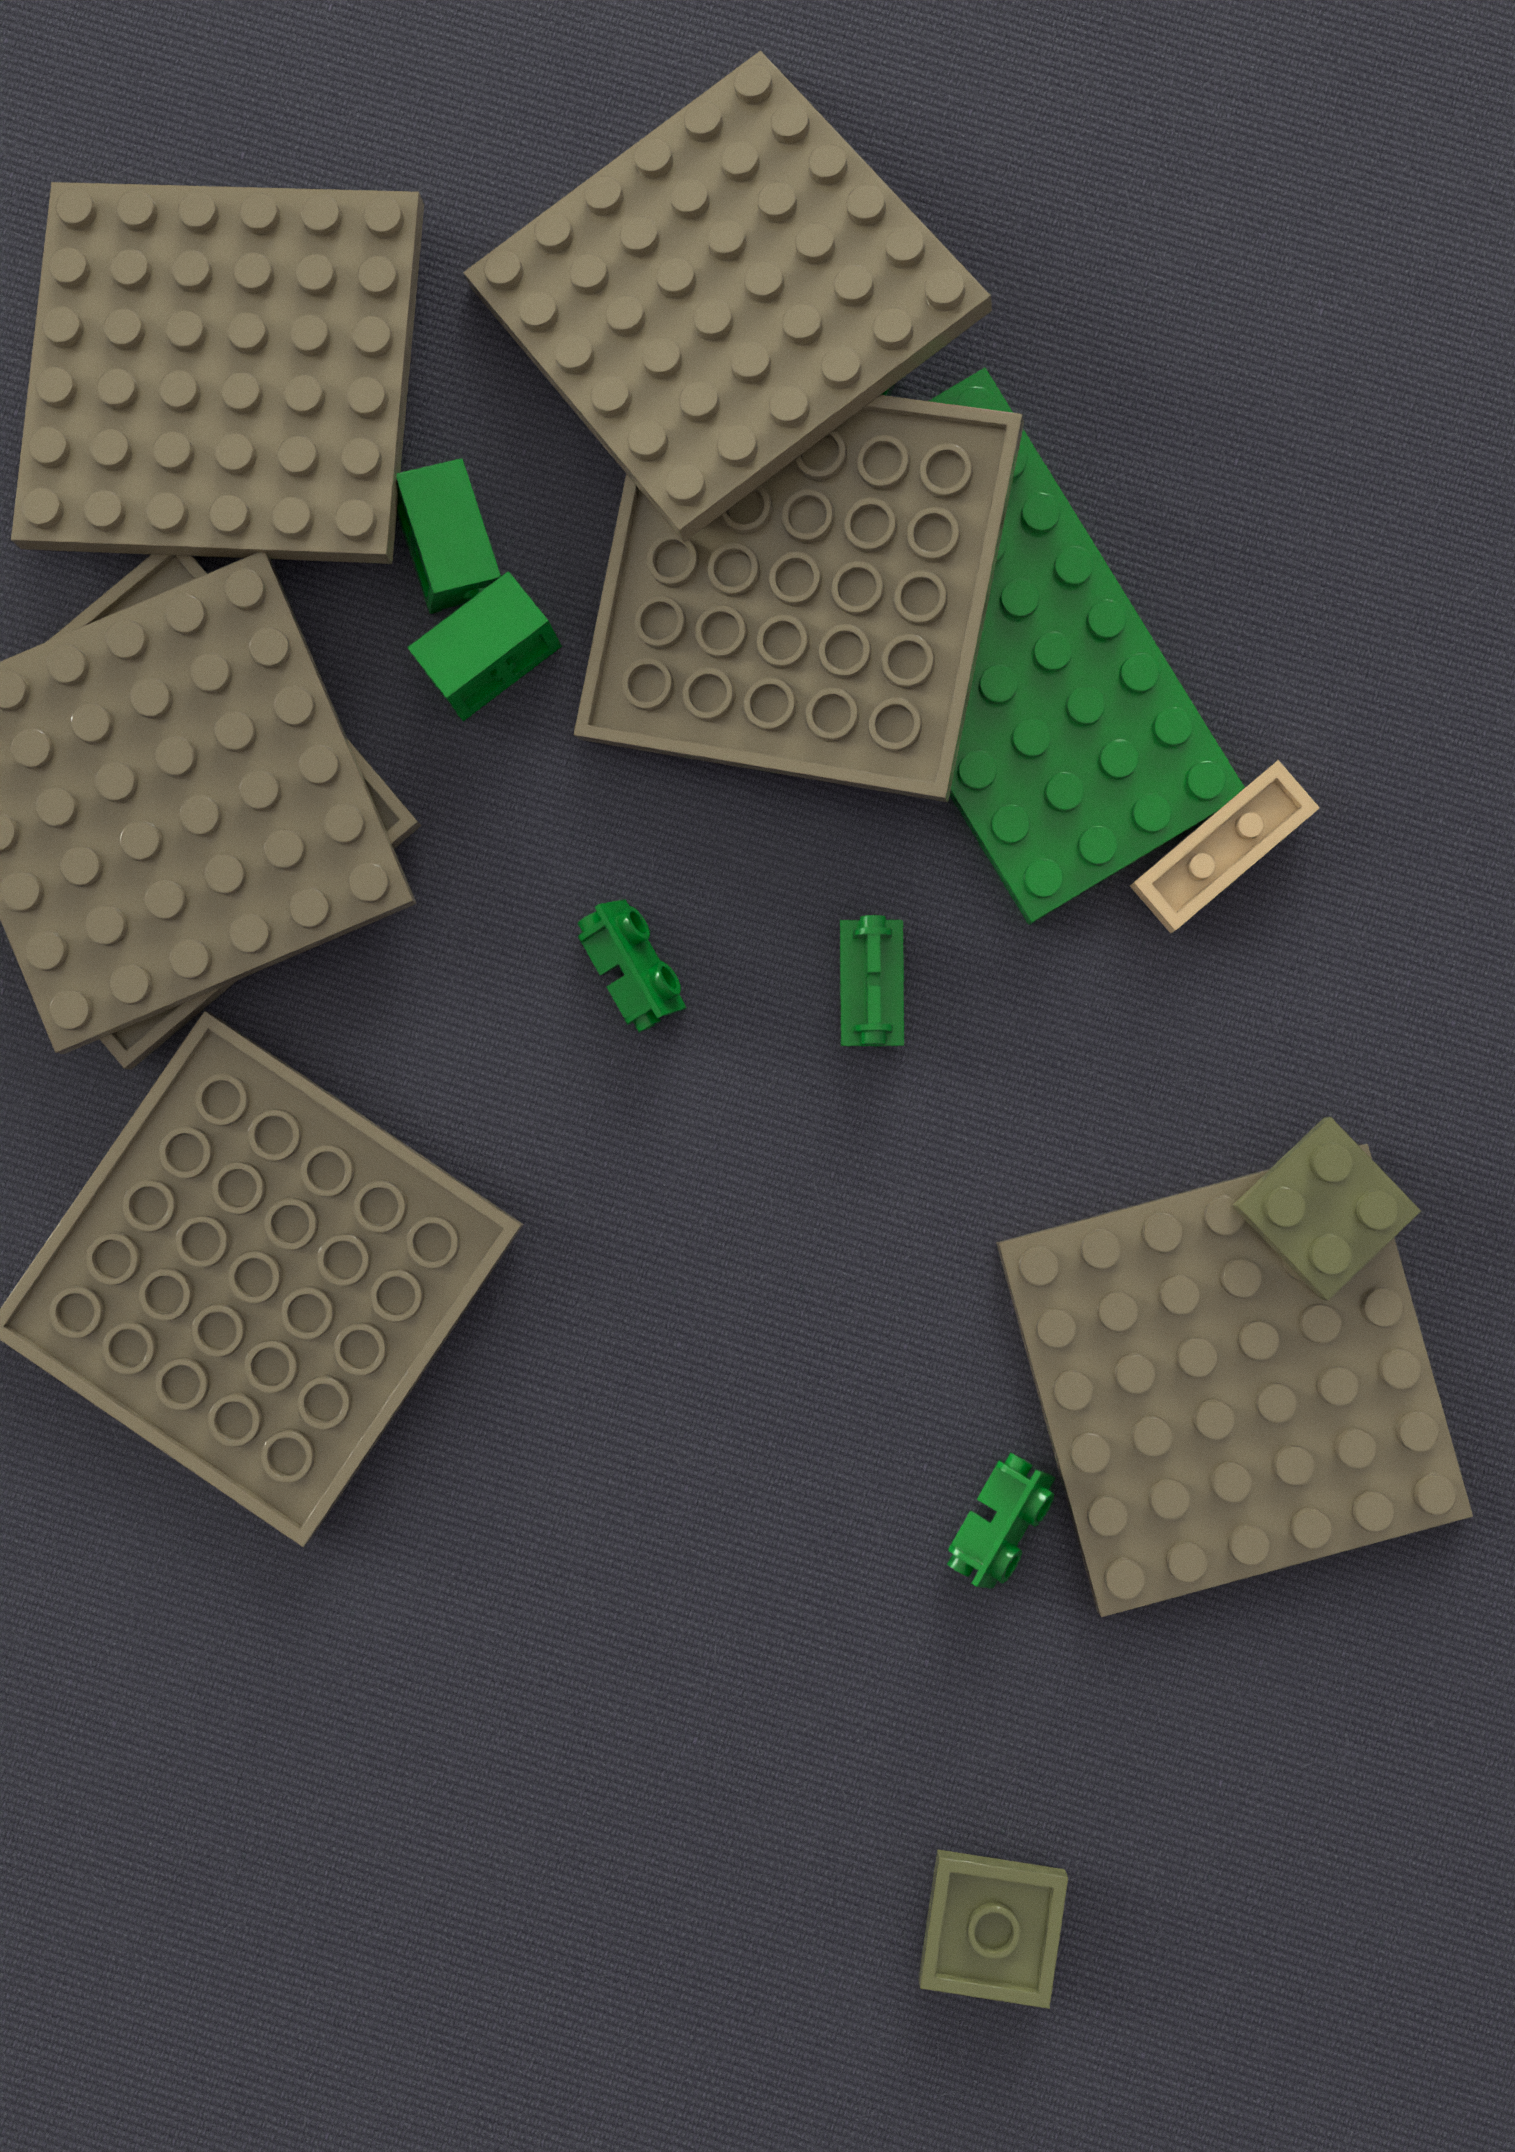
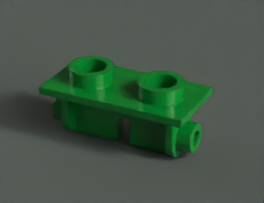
M626 899L598 904L595 906L596 912L589 914L577 923L582 931L578 939L584 946L599 975H605L620 966L624 973V976L606 987L627 1025L634 1023L638 1032L641 1033L661 1022V1017L683 1011L687 1008L679 995L681 993V985L678 977L668 964L660 961L648 940L650 930L645 919L638 910L629 906Z
M882 915L860 916V920H840L841 1046H904L903 920H886V916Z
M1010 1452L1005 1462L998 1460L977 1498L978 1501L997 1512L993 1520L990 1522L974 1511H970L948 1548V1551L952 1553L947 1563L949 1567L966 1577H970L974 1568L978 1570L971 1583L976 1587L993 1589L997 1581L1005 1583L1010 1578L1022 1556V1550L1017 1545L1029 1524L1033 1527L1040 1524L1049 1511L1054 1499V1493L1049 1491L1056 1477L1039 1470H1035L1031 1478L1027 1475L1033 1465Z

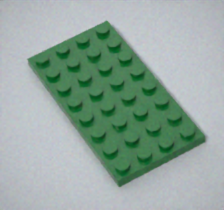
M985 367L929 400L930 402L1013 413ZM1023 429L950 797L1028 925H1031L1214 815L1245 787Z

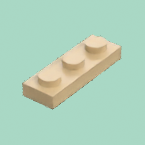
M1277 760L1133 882L1130 887L1170 933H1173L1320 807L1282 763Z

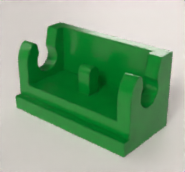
M463 459L397 473L396 479L399 491L397 515L429 614L467 603L500 578L501 575Z
M508 571L407 648L464 722L560 649L562 645L548 619Z

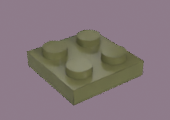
M1324 1117L1232 1205L1322 1300L1327 1301L1421 1212L1332 1117Z
M937 1849L918 1978L920 1989L1050 2009L1068 1883L1065 1869Z

